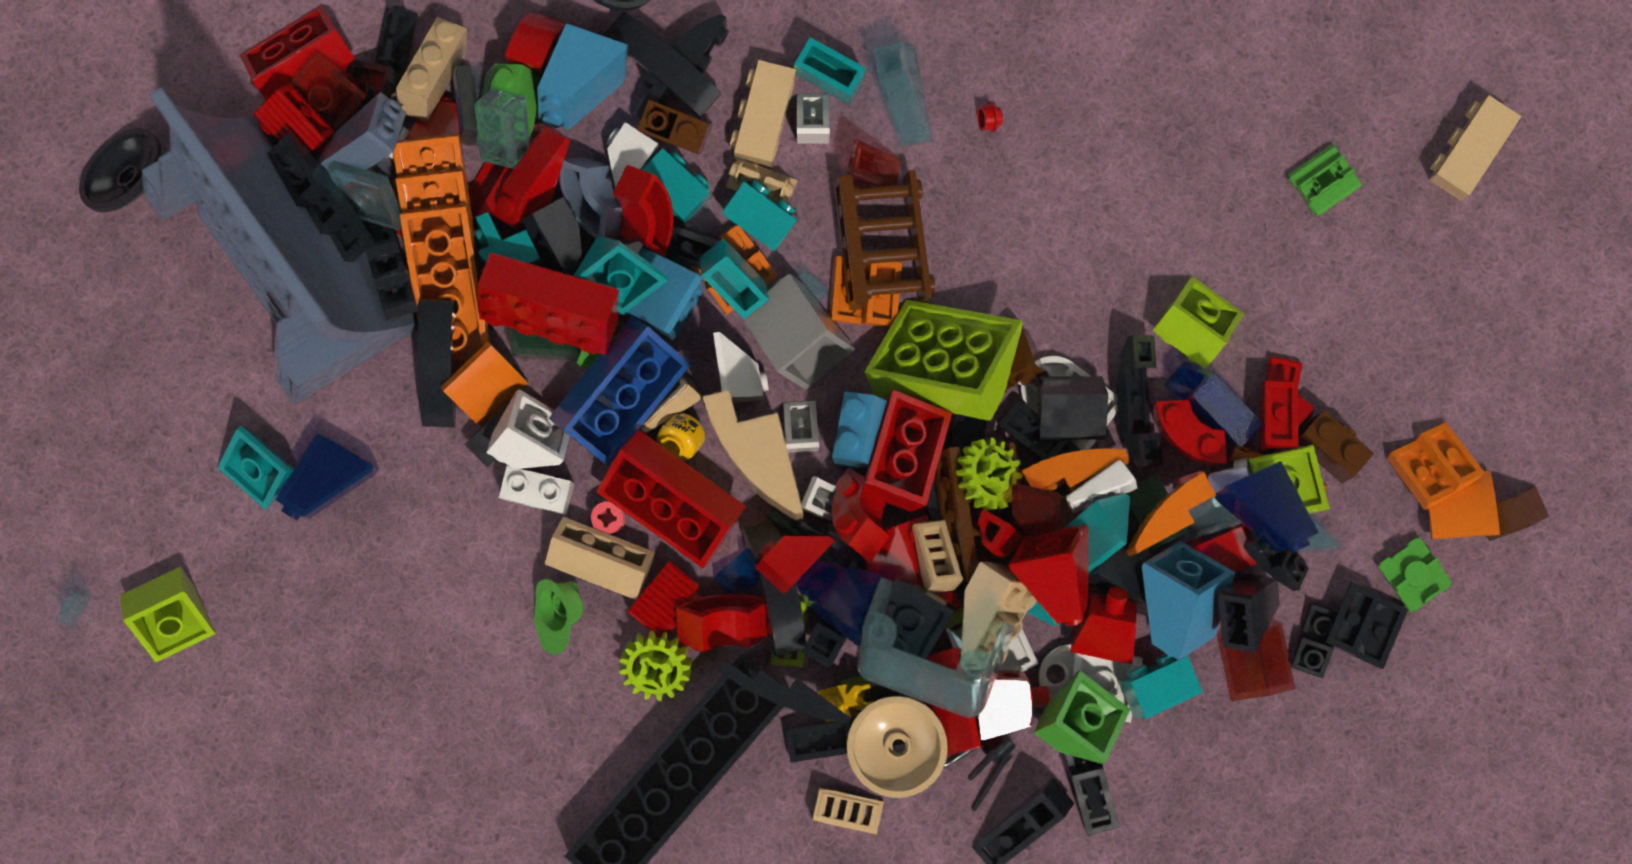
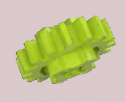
M994 438L971 442L972 446L964 447L963 449L966 456L960 457L957 460L963 466L962 470L956 471V475L963 477V482L958 486L959 488L967 489L968 492L965 495V499L974 498V507H984L986 511L1008 507L1009 502L1016 500L1013 492L1021 491V486L1016 483V480L1023 478V474L1016 472V467L1020 465V461H1013L1011 458L1014 450L1005 451V442H995Z
M650 631L647 639L638 634L635 643L628 641L626 649L622 652L620 658L621 666L619 673L625 675L624 685L633 684V694H637L640 691L645 692L644 699L646 700L650 698L651 694H655L657 700L662 701L664 693L673 698L676 689L683 691L686 681L690 679L692 658L686 657L688 648H678L679 639L676 637L672 641L667 640L666 632H663L661 637L657 638L654 631ZM639 655V663L635 666L634 660ZM677 666V672L672 676L673 668Z

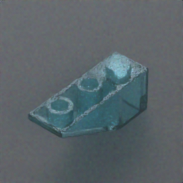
M901 41L874 48L879 82L900 146L907 147L933 141L915 46Z

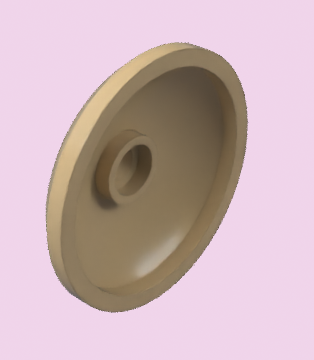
M902 696L882 698L864 708L855 718L847 740L848 759L856 777L871 791L891 798L910 797L926 790L941 774L948 753L946 732L937 715L920 701ZM896 739H901L905 742L904 751L899 752L894 749L893 744Z

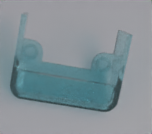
M881 577L862 629L857 663L860 675L868 681L960 716L971 718L980 715L986 708L1015 626L1005 622L1002 623L992 654L980 650H970L961 657L956 671L893 648L897 636V626L884 613L893 591L894 582Z

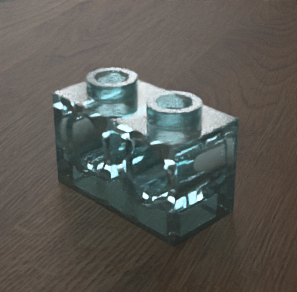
M490 89L474 106L478 133L476 142L479 146L480 161L514 169L530 148L526 97Z

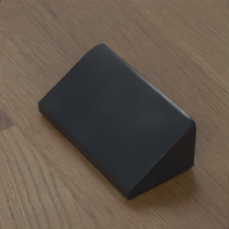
M673 222L671 241L665 257L700 269L699 258L723 238Z

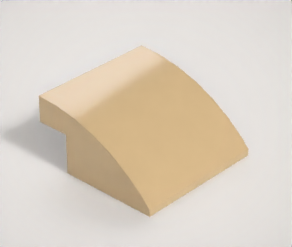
M729 390L703 396L715 434L738 474L754 492L773 508L792 520L803 521V510L778 413L738 423Z

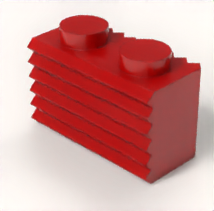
M290 83L276 90L254 112V115L259 120L260 128L266 134L273 135L280 142L288 133H291L311 155L335 133L334 129L330 128L329 124L321 118L320 114L316 113V110L307 103V100Z
M669 561L628 610V613L648 630L654 631L657 637L660 638L663 632H666L667 636H669L677 627L676 608L686 602L700 598L701 595L697 591L701 586Z

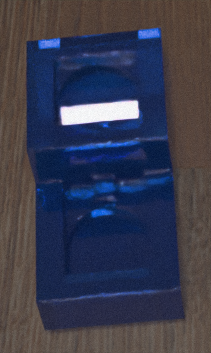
M747 548L714 577L728 594L744 595L759 582L754 561L749 560Z

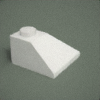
M721 332L713 333L722 392L729 390L733 404L764 399L762 391H769L766 371L759 372L758 363Z
M518 389L492 433L487 453L499 462L505 463L514 469L560 465L564 461L570 436L548 419L555 410Z

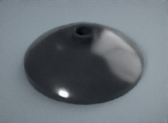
M133 128L123 131L108 140L93 155L84 169L79 185L81 201L91 210L100 213L116 211L134 202L144 193L142 170L159 161L158 158L161 157L162 150L159 139L147 129Z

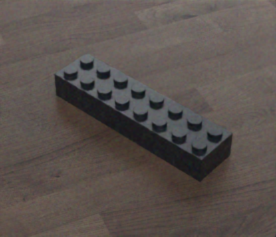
M744 652L733 663L734 666L752 679L762 669ZM722 675L564 857L572 864H647L783 707L746 690L725 675Z

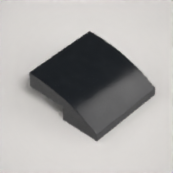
M1350 582L1325 643L1374 667L1384 669L1409 609L1381 597L1382 595Z

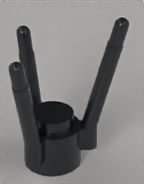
M1005 734L985 740L980 738L981 746L985 745L981 749L985 757L968 775V780L972 781L991 761L994 764L997 763L972 804V811L978 809L1000 772L1012 758L1010 753L1016 746ZM974 750L952 755L946 760L943 769L959 761Z

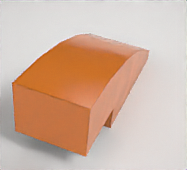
M1107 448L1065 453L1040 461L1022 470L1023 479L1036 500L1064 484L1071 494L1117 460H1121L1124 465L1128 464L1129 455L1125 449Z
M1204 472L1176 487L1153 508L1126 549L1128 556L1137 554L1194 523L1188 510L1216 496Z

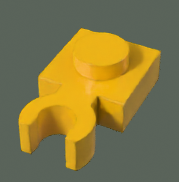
M846 683L818 691L819 695L849 717L858 715V710H863L874 702H866L862 698V691L870 688L868 683L851 687V683Z

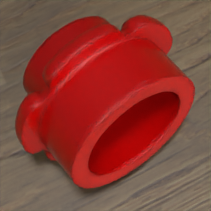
M988 101L987 105L978 106L977 120L981 131L990 130V132L995 133L998 126H1001L1003 123V114L1001 108L994 107L995 104L992 101Z

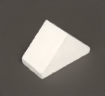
M797 94V143H829V94Z
M816 401L783 403L787 452L819 451Z
M813 476L801 504L802 510L833 523L832 504L836 486Z

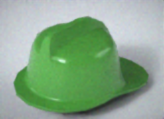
M543 579L536 586L534 622L541 647L548 653L557 655L562 653L568 646L571 627L580 620L584 607L576 582L555 583L552 580Z

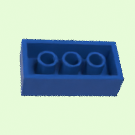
M631 316L610 342L606 355H599L548 419L593 456L609 466L618 455L620 449L634 436L691 364L652 329Z

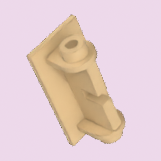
M737 158L736 163H733L731 167L730 178L726 188L737 192L744 181L748 180L753 183L754 180H757L770 189L768 196L777 202L783 199L789 203L798 180Z

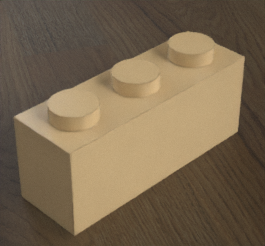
M439 17L436 18L397 86V103L406 112V115L426 123L428 122L453 77L455 67L460 65L465 55L467 28Z
M758 60L756 69H750L746 87L751 88L748 100L742 99L738 118L743 119L740 131L734 129L730 148L735 149V159L739 158L750 163L773 167L796 79V69Z
M1490 95L1480 103L1476 100L1473 102L1464 117L1469 119L1464 128L1462 129L1458 126L1447 141L1451 145L1446 155L1440 153L1430 167L1434 173L1429 181L1460 201L1470 196L1522 117Z
M563 517L551 538L545 565L637 600L648 577L655 552Z

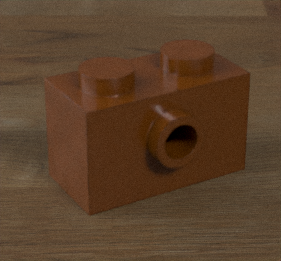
M1326 410L1315 415L1298 434V446L1314 445L1318 463L1340 483L1354 478L1374 455L1367 446L1356 438V432L1345 423L1340 424Z

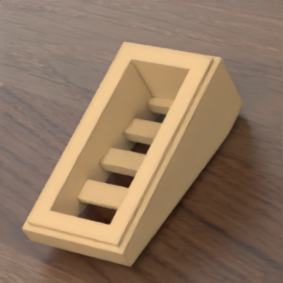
M683 374L640 428L647 433L674 415L697 403L703 398V395L694 382Z
M945 520L914 524L912 528L924 589L931 593L957 589L963 578ZM926 535H939V539H925ZM941 547V551L929 552V549ZM944 561V565L933 566V562Z
M819 787L812 820L877 834L884 801ZM828 797H833L834 802L831 815H824ZM841 799L847 801L843 819L837 818ZM854 802L860 803L856 822L850 821ZM867 805L873 806L869 825L863 824Z

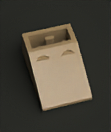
M980 561L965 589L961 668L964 670H996L997 667L1001 666L1007 657L1006 650L1022 629V620L1027 611L1037 601L1013 574L1009 564Z

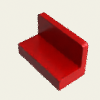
M493 156L488 157L468 190L472 218L476 220V217L488 212L494 224L497 219L494 216V211L501 188L516 167L510 162L506 164Z
M1265 381L1260 388L1259 452L1266 453L1269 448L1296 449L1298 447V382Z

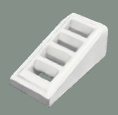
M1117 460L1067 496L1066 500L1072 513L1088 508L1096 500L1134 491L1137 489L1136 479L1121 460Z

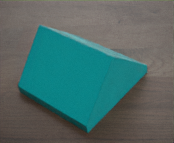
M601 236L596 238L574 274V277L619 289L618 312L622 315L668 281L666 274L619 240Z
M243 426L236 429L217 467L265 511L300 473L254 431Z
M1125 493L1096 500L1065 527L1088 525V575L1127 543L1130 496Z

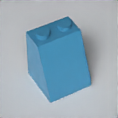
M566 23L537 88L539 120L550 127H561L567 130L576 125L625 81L627 76L628 45Z
M642 247L638 255L666 274L668 281L624 315L629 318L632 316L647 325L655 333L674 342L705 289L703 277Z
M844 392L832 456L835 465L868 470L888 401L875 395Z
M1182 541L1144 562L1142 572L1151 642L1168 656L1180 660L1216 636L1220 623L1218 594L1221 589L1233 582L1235 572Z

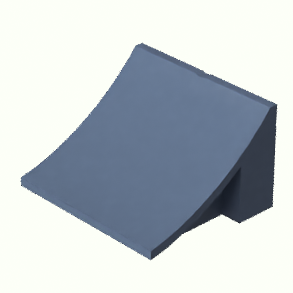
M162 88L149 94L156 107L169 123L171 151L158 158L159 161L142 170L144 196L162 221L197 202L198 216L276 323L274 358L277 361L275 379L294 405L418 329L416 312L386 320L366 252L354 262H345L330 235L320 233L306 207H298L295 204L267 154L279 141L273 135L266 134L260 128L259 120L256 117L227 118L204 115L176 104L167 97Z

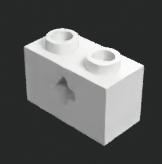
M507 466L499 498L567 515L574 483Z

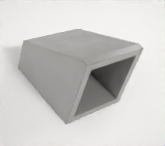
M791 274L777 280L768 291L769 300L747 318L743 319L776 371L805 390L810 388L856 350L807 287Z

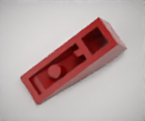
M550 126L544 127L502 185L494 216L513 228H523L519 222L520 220L551 204L571 138Z

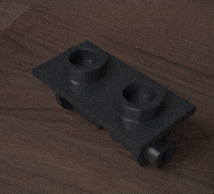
M393 5V9L386 8L374 64L391 67L403 76L407 70L418 14L405 12V7Z

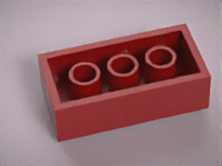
M490 253L477 285L479 317L488 324L507 326L516 329L524 335H538L548 338V340L555 344L576 346L586 353L606 355L618 323L619 289L494 253Z
M640 430L620 449L596 491L701 568H704L716 554L747 507Z

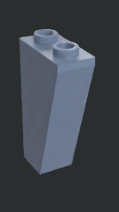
M380 92L337 130L312 156L318 161L338 188H340L389 156L395 150L406 112L396 101L389 99Z

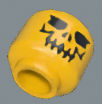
M684 413L670 418L657 434V443L684 462L692 458L705 441L703 426L696 418Z

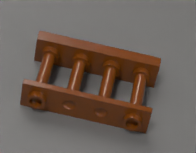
M909 170L903 177V184L858 188L857 184L853 185L852 175L839 176L833 185L849 310L863 309L869 303L868 299L875 295L917 292L918 302L926 303L932 298V294L935 293V279L933 274H929L919 199H922L923 188L921 180L916 178V170ZM905 197L907 216L862 219L861 216H857L856 204H859L861 200ZM909 228L911 247L866 251V248H861L860 236H863L864 232ZM913 260L915 279L874 283L865 279L864 268L868 264Z
M1015 442L1005 444V451L1014 450L1011 457L1012 460L1019 461ZM960 447L942 450L935 473L941 520L946 522L963 578L961 583L971 580L980 561L1010 564L1017 549L1004 559L998 558L995 555L977 557L974 537L981 536L980 526L978 523L972 524L969 504H974L975 499L966 500L967 489L959 488L958 486L963 482V477L956 475V471L962 470L963 467L957 461L962 456ZM1017 479L1016 483L1021 486V480ZM1021 487V491L1013 492L1016 500L1009 502L1008 507L1001 508L1000 510L1002 520L1009 523L1025 537L1029 535Z

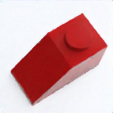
M783 536L777 544L771 540L758 553L762 559L755 568L785 594L835 540L830 536Z

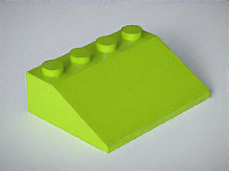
M906 300L864 373L874 395L879 398L888 400L890 391L895 390L950 413L991 421L1005 394L1023 323L1022 320Z

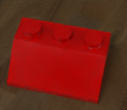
M319 5L240 54V58L252 82L265 100L269 99L276 90L289 83L293 85L294 89L298 90L299 94L307 89H313L324 78L334 72L343 71L349 66L350 62L355 60L351 50L322 5Z
M890 391L864 485L881 501L912 512L925 507L928 502L952 413L898 391Z
M927 515L885 530L890 537L870 563L862 557L884 617L897 574L924 588L912 526L917 523L929 522ZM934 534L925 536L926 540L936 539ZM940 548L929 549L930 553L940 551ZM944 561L933 562V566L944 565ZM955 590L933 593L956 607L955 611L962 608Z
M959 647L928 655L915 677V683L917 687L923 686L925 699L920 700V702L928 706L943 724L948 742L947 756L979 749L981 743L964 669L961 668Z

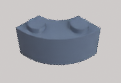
M585 157L564 159L560 172L561 190L566 203L575 212L577 223L595 238L598 236L610 239L621 237L619 232L622 226L623 211L619 200L613 195L614 191L609 179V165Z

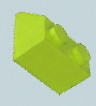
M1191 276L1161 317L1153 332L1159 335L1165 343L1174 346L1185 354L1191 362L1199 364L1206 369L1227 344L1245 313Z
M181 567L120 595L123 621L155 663L216 634L193 583Z

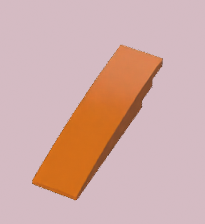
M459 133L399 140L393 151L397 173L396 185L401 208L399 215L412 291L418 307L416 312L417 320L419 323L421 298L454 300L453 374L487 342L490 343L488 323L479 317L477 285L481 273Z

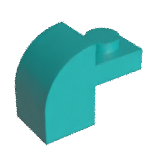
M488 212L476 217L478 229L474 230V234L480 247L484 248L478 251L479 260L483 267H485L490 253L541 267L540 257L526 230L501 240Z

